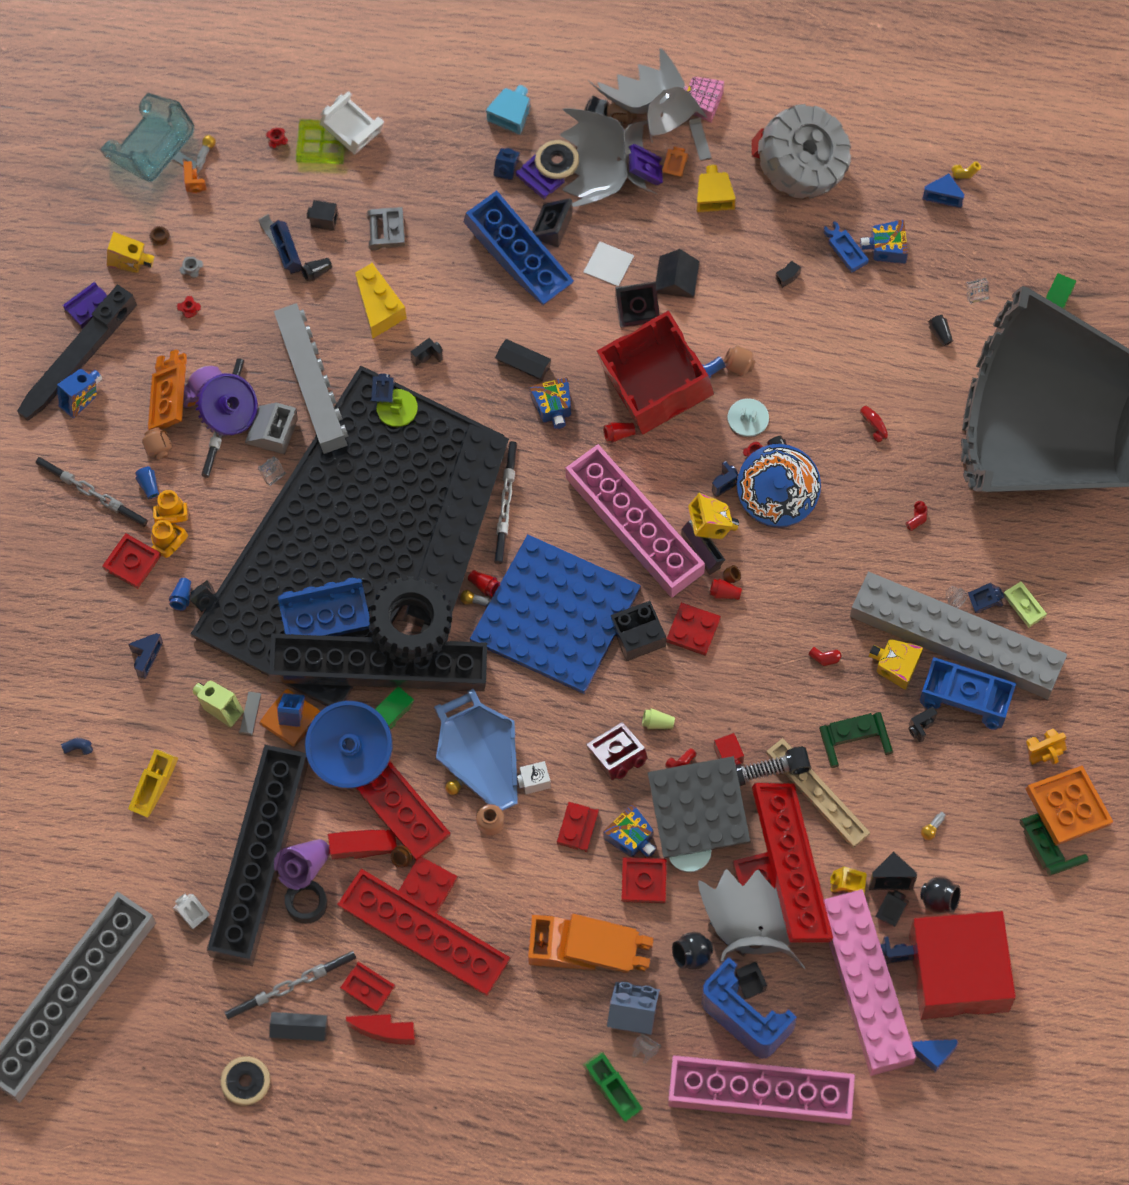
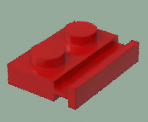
M568 801L557 844L588 852L599 809H591L588 806Z
M358 961L355 968L352 969L341 985L340 990L378 1013L396 986Z

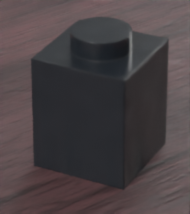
M313 200L312 207H308L307 219L310 220V226L312 228L335 230L338 218L337 203Z

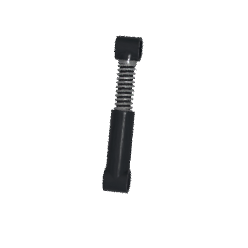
M806 747L791 748L785 752L784 756H780V759L776 757V760L772 758V761L769 759L768 762L765 760L764 763L761 761L760 764L757 762V764L753 763V765H746V767L737 764L736 770L739 786L746 785V780L748 782L749 779L753 781V778L757 780V777L760 779L761 776L764 778L765 775L768 777L769 774L772 776L773 773L776 775V773L780 774L783 771L786 773L790 771L792 775H799L810 771L811 764Z

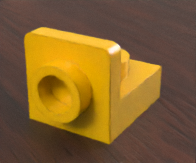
M845 866L834 870L830 877L831 892L842 890L851 893L863 889L865 893L867 873Z

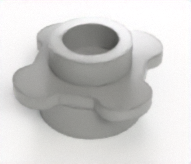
M186 257L182 263L183 266L180 267V273L196 278L199 275V269L203 267V262L195 257Z

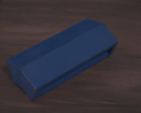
M277 220L269 227L284 269L289 270L290 274L300 272L302 264L288 225L284 221Z

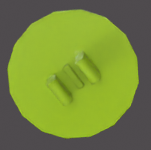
M394 389L393 403H377V414L384 424L391 427H402L414 420L418 404L410 392L403 389Z

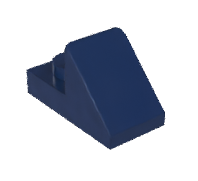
M158 633L129 643L131 652L140 655L134 663L138 677L146 679L163 644L162 637Z

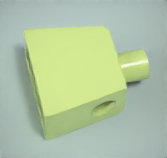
M208 681L205 686L197 683L193 688V694L197 696L203 709L230 728L244 712L235 694L213 681Z

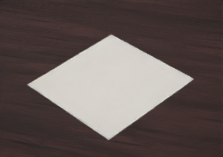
M599 241L584 273L619 286L634 255Z

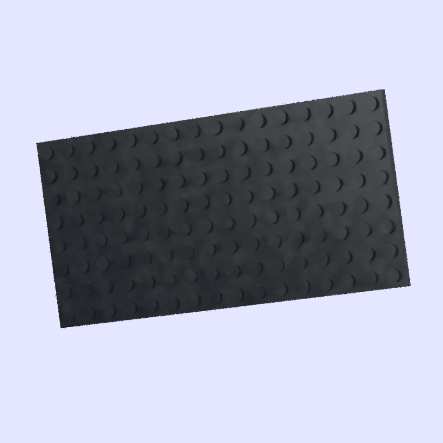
M360 365L334 406V409L339 408L343 419L339 421L340 426L345 425L348 437L345 438L347 446L324 454L317 435L315 436L216 592L218 600L206 608L190 633L191 637L269 676L271 634H285L278 602V596L284 592L303 591L304 588L321 587L329 582L340 583L348 578L361 579L370 616L372 601L375 600L379 590H384V585L388 582L393 585L395 579L402 578V581L407 580V577H414V580L417 579L464 434L469 425L480 427L501 436L504 435L396 382L394 389H403L415 397L418 404L417 414L414 420L405 426L391 427L386 425L379 419L377 403L371 401L373 376L378 377V373ZM403 606L397 608L391 613V624L393 623V621L395 620ZM369 629L339 635L342 637H373ZM282 683L327 707L334 703L345 701L354 687Z

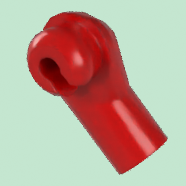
M813 647L808 654L822 666L836 664L842 657L839 650L834 649L822 653L816 647Z
M689 748L677 761L674 758H669L665 763V767L673 768L688 765L697 756V753L694 749Z

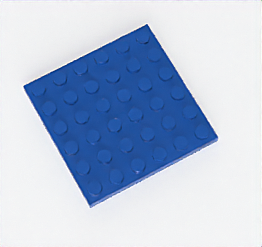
M527 534L500 586L497 588L471 635L470 642L487 643V650L585 694L616 636L611 615L631 608L641 589V585Z

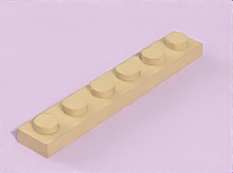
M782 738L766 751V755L771 760L772 758L776 760V757L780 759V756H784L785 752L792 747ZM812 769L799 775H792L790 771L787 773L783 771L788 779L795 784L800 792L853 849L870 835L867 828Z

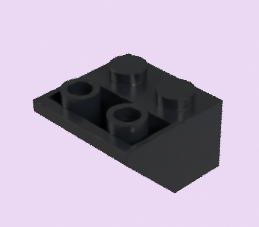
M651 601L611 615L617 640L626 661L666 647V635Z

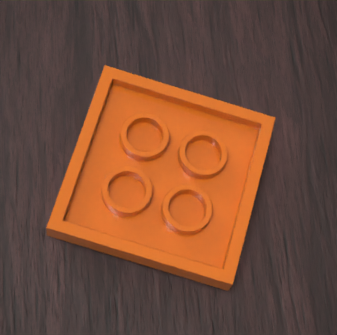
M1083 765L1035 782L1025 788L1056 846L1110 826L1113 823Z

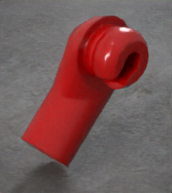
M917 501L914 504V517L905 523L910 531H913L927 520L928 508L923 501Z

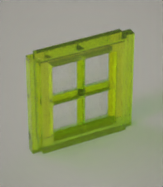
M300 119L296 162L344 164L345 146L320 124L321 120Z

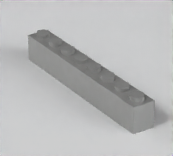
M297 303L274 311L323 453L325 454L347 446L345 438L348 437L345 425L340 426L339 421L343 419L339 408L334 409L333 404L337 402L333 391L328 392L327 387L331 385L327 375H322L321 371L325 370L321 358H316V354H319L316 343H311L310 341L313 335L310 326L305 327L304 322L307 321L304 310H299Z

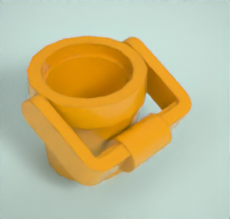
M172 490L162 491L158 496L157 506H153L154 522L156 523L160 520H167L170 523L187 521V502L183 505V501Z
M167 520L157 521L152 527L151 540L153 546L151 548L160 552L161 556L168 558L188 538V533L182 527L176 524L172 525Z

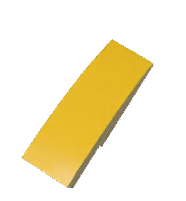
M158 749L154 750L147 769H144L128 810L145 817L150 816L179 759L178 757Z

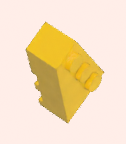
M373 263L355 272L358 290L372 339L407 319L405 306Z

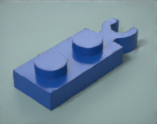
M836 221L832 223V227L835 230L831 231L826 226L824 227L825 236L830 238L829 245L851 273L868 264L869 259L846 230L839 231V224Z

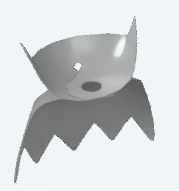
M661 48L659 52V70L638 64L640 81L618 74L619 90L600 82L597 83L599 88L591 83L602 95L630 113H647L650 136L665 134L677 128L695 112L707 118L695 98L683 89L685 84L680 73L666 52Z
M562 109L579 122L560 134V136L578 147L576 150L579 155V164L575 173L579 177L562 189L564 192L582 198L572 203L573 207L589 204L616 193L621 189L627 177L637 186L653 192L646 188L644 179L629 172L628 156L631 153V150H629L630 145L636 144L643 148V126L648 123V120L631 124L624 130L621 124L611 117L580 109Z
M725 869L716 890L705 882L698 881L701 898L709 919L717 934L729 945L723 951L721 963L726 953L734 949L748 954H768L781 951L791 956L805 969L797 956L788 948V945L791 943L789 942L777 889H774L759 870L754 872L744 886L733 877L728 869ZM759 926L763 927L762 931L758 929ZM759 945V946H761V947H759V948H751V947H749V946Z

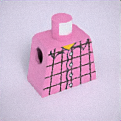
M693 77L689 87L684 86L683 89L695 98L707 118L698 112H695L693 115L712 123L723 94L724 81Z

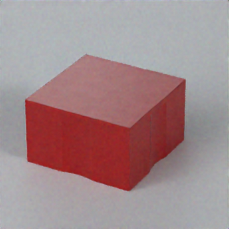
M669 310L643 324L633 333L622 336L597 350L603 370L642 435L714 395L709 375L695 352L687 345L681 329Z
M1003 911L913 919L909 939L910 946L913 945L914 949L912 961L917 975L916 991L920 1020L948 1018L960 1014L982 1015L1010 1012L1016 999Z

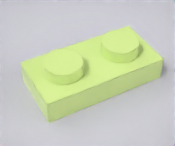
M1022 582L1017 583L1004 592V597L1028 628L1046 617L1047 613Z

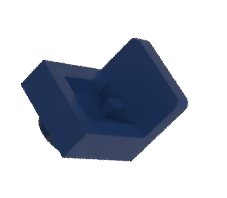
M501 148L495 158L493 175L512 180L515 167L520 158V152L514 151L511 148Z

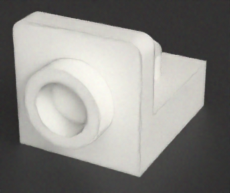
M183 894L175 901L177 905L173 907L191 929H194L210 915L194 894Z

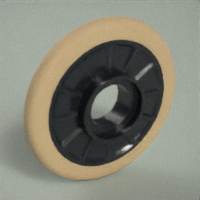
M554 140L545 143L539 148L536 153L535 163L540 173L551 179H563L575 172L579 164V155L570 143ZM560 156L563 160L560 163H554L552 158Z
M240 1057L231 1061L225 1067L221 1076V1088L228 1100L238 1105H251L260 1101L270 1086V1074L267 1067L260 1060L253 1057ZM244 1075L252 1078L251 1084L246 1087L239 1084L240 1078Z

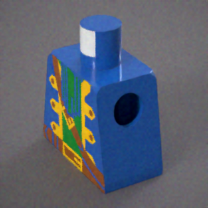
M899 220L874 225L871 237L860 238L861 250L872 249L873 260L905 264L908 256L905 221Z
M79 369L58 383L59 407L69 416L75 418L97 396L96 384L102 380L101 374L96 370L88 374L83 369Z
M568 377L530 386V397L543 422L552 421L555 429L565 427L566 422L564 418L571 416Z
M633 803L603 831V838L630 857H634L641 851L649 858L657 850L649 842L654 837L652 827Z

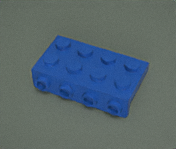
M348 578L344 582H329L321 587H307L303 591H288L278 596L285 634L339 636L369 629V612L361 579Z

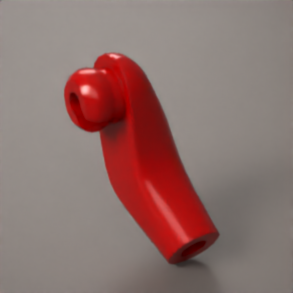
M863 406L860 414L876 430L872 435L874 440L877 442H881L883 439L886 440L888 432L881 417L870 407Z

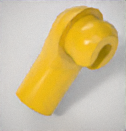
M976 161L966 169H962L961 165H954L951 169L952 175L956 179H970L981 169V165Z

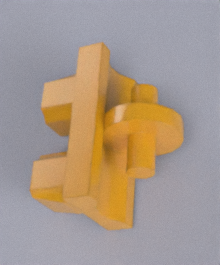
M1055 729L1046 731L1044 734L1045 740L1041 742L1036 737L1027 739L1026 747L1030 763L1033 765L1040 761L1046 762L1050 760L1053 765L1059 762L1058 756L1067 750L1065 734L1063 732L1058 734Z

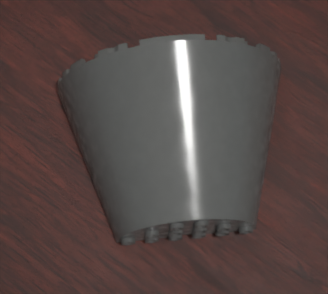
M1020 287L1012 294L1013 301L1007 300L1003 310L996 317L993 327L997 328L993 336L989 335L987 341H985L981 356L976 365L979 368L978 378L973 377L971 381L962 430L967 431L966 439H961V462L966 464L967 471L963 473L965 482L968 483V487L973 489V491L981 493L1129 487V348L1030 288Z

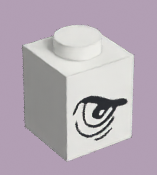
M545 761L520 767V775L517 776L519 787H524L525 794L551 788Z

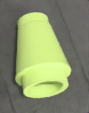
M652 708L650 710L645 709L642 726L647 727V729H673L675 717Z

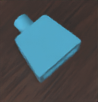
M518 85L515 92L507 88L503 89L486 109L487 121L520 135L530 110V99L526 97L528 89L522 85Z

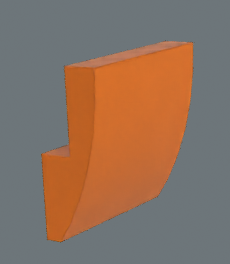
M286 689V690L283 692V693H287V694H295V693H293L292 691H290V690H288V689ZM282 693L262 717L259 724L294 747L307 734V729L320 710L304 700L300 727L279 725L277 711Z

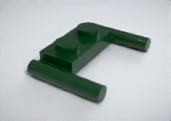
M881 712L836 721L819 727L831 768L839 766L834 746L877 735L880 736L885 755L893 753Z
M1038 813L1019 820L1021 827H1024L1023 833L1043 869L1046 868L1049 876L1089 861L1086 854L1066 861L1060 848L1052 840Z

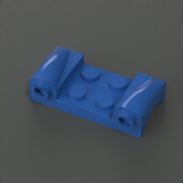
M933 657L919 701L926 709L932 706L934 709L940 708L941 703L982 715V722L991 730H996L1003 727L1016 683Z

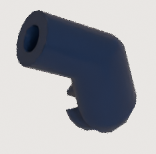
M77 737L61 744L64 754L75 749L81 750L83 755L93 752L92 743L87 739Z

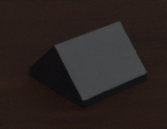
M567 198L543 204L532 229V232L542 243L559 248L573 215L572 200Z
M682 249L661 255L656 276L657 294L694 298L700 261Z
M655 281L615 287V304L620 327L645 324L660 315Z
M893 851L872 872L869 890H913L917 879V872Z

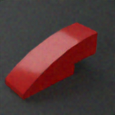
M357 830L328 834L332 860L348 857L359 859L390 854L397 847L395 835L391 830Z
M391 1014L346 1016L347 1026L364 1036L386 1043L415 1045L414 1022L392 1023Z

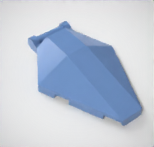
M474 689L467 691V694L444 705L438 704L434 706L437 716L441 721L436 759L487 804H494L500 807L502 811L517 805L515 721L480 703ZM470 701L473 703L474 706L449 718L445 714Z

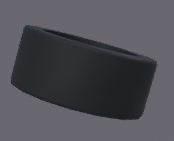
M312 880L308 886L299 890L288 888L285 894V906L289 916L294 921L302 924H311L318 921L325 914L327 897L323 887ZM302 890H312L319 898L318 907L308 914L298 912L293 905L295 895Z

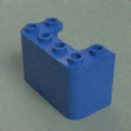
M728 957L705 982L702 994V1007L755 1056L762 1059L768 1058L794 1031L797 1017L790 1010L783 1014H776L772 1010L765 1018L737 994L739 984L738 979L734 975L737 964Z

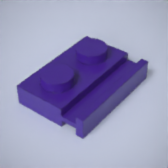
M636 144L630 145L629 172L656 186L662 184V165H660L662 158Z
M535 154L520 170L516 171V176L545 200L547 195L552 194L565 182V179H551L541 174L535 163Z
M94 281L63 304V308L83 328L93 318L91 314L106 298L107 294Z

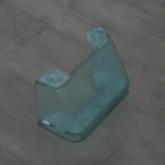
M147 93L139 104V111L143 119L121 145L118 141L111 139L102 146L100 151L107 159L140 179L152 182L161 174L194 133V123L179 101Z

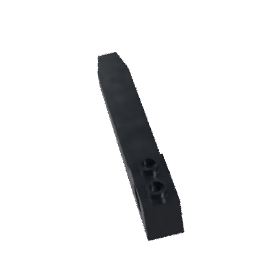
M118 284L93 311L91 314L93 318L27 393L17 410L20 416L29 421L46 408L58 394L57 384L81 369L134 310L137 303L133 294Z

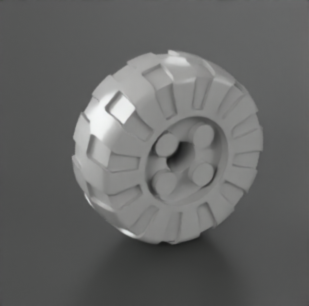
M799 104L778 113L762 132L763 137L758 144L760 165L764 174L771 180V184L779 191H784L789 196L799 199L818 197L833 189L843 179L851 162V145L848 135L845 134L842 128V124L834 116L832 117L825 109L818 106L812 107L806 106V104Z

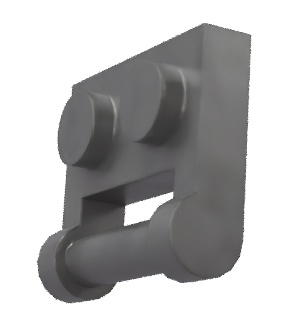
M402 207L371 209L367 211V219L370 226V241L368 242L370 250L405 246ZM383 218V239H378L377 219Z

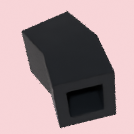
M791 260L785 268L776 272L775 279L783 288L792 283L801 274V267Z

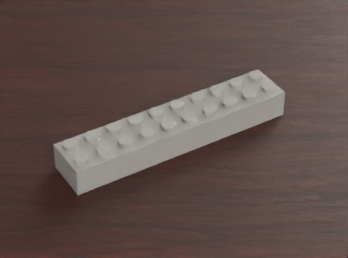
M869 571L851 608L850 617L980 672L1014 682L1016 687L1047 700L1051 695L1067 657V654Z
M117 891L0 1044L1 1091L18 1103L22 1101L154 927L156 921L152 914Z

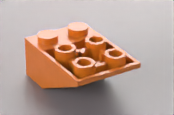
M532 915L528 953L529 965L595 970L596 968L595 965L563 958L570 920L555 916Z

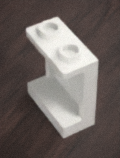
M348 91L344 96L342 94L339 95L331 107H325L321 113L320 124L355 155L381 132L384 121L380 117H377L375 120L370 118L351 101L352 94Z

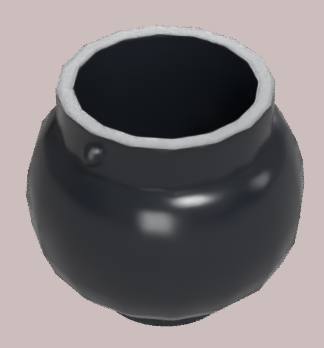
M933 877L928 883L923 884L920 898L923 900L925 907L932 913H954L960 902L961 888L946 877Z
M689 932L682 935L672 945L674 961L681 969L697 970L705 967L713 954L711 941L699 932Z

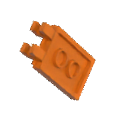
M177 349L170 352L168 360H165L163 355L156 358V373L152 374L148 430L154 428L162 430L182 422L187 354L182 353L178 355L179 350Z
M573 913L570 916L563 958L623 973H628L633 969L645 972L646 968H649L650 959L635 956L636 948L649 950L653 946L654 938L639 935V932L634 928Z

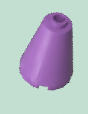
M317 839L282 849L274 859L275 871L278 870L279 880L285 886L294 890L308 886L329 858V845L324 840Z

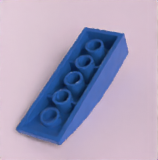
M497 190L466 212L463 220L464 224L495 260L542 305L574 283L570 275Z

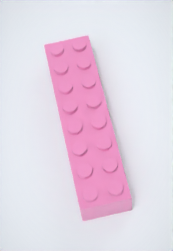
M599 444L565 468L568 482L671 598L704 574L705 563Z
M863 889L824 899L833 934V939L829 942L870 1076L913 1065L916 1059L915 1052Z
M673 1056L668 1107L850 1125L855 1074Z

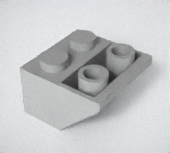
M280 403L259 406L245 444L285 455L298 421L296 408Z

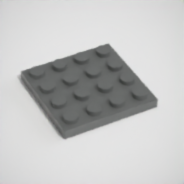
M734 756L648 772L664 859L750 843Z

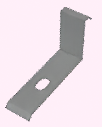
M175 151L170 157L183 166V159L192 161L193 168H197V174L205 163L202 157L198 162H195L179 151Z

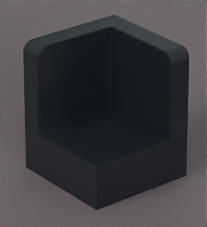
M757 961L736 969L735 977L738 979L746 999L767 991V983Z

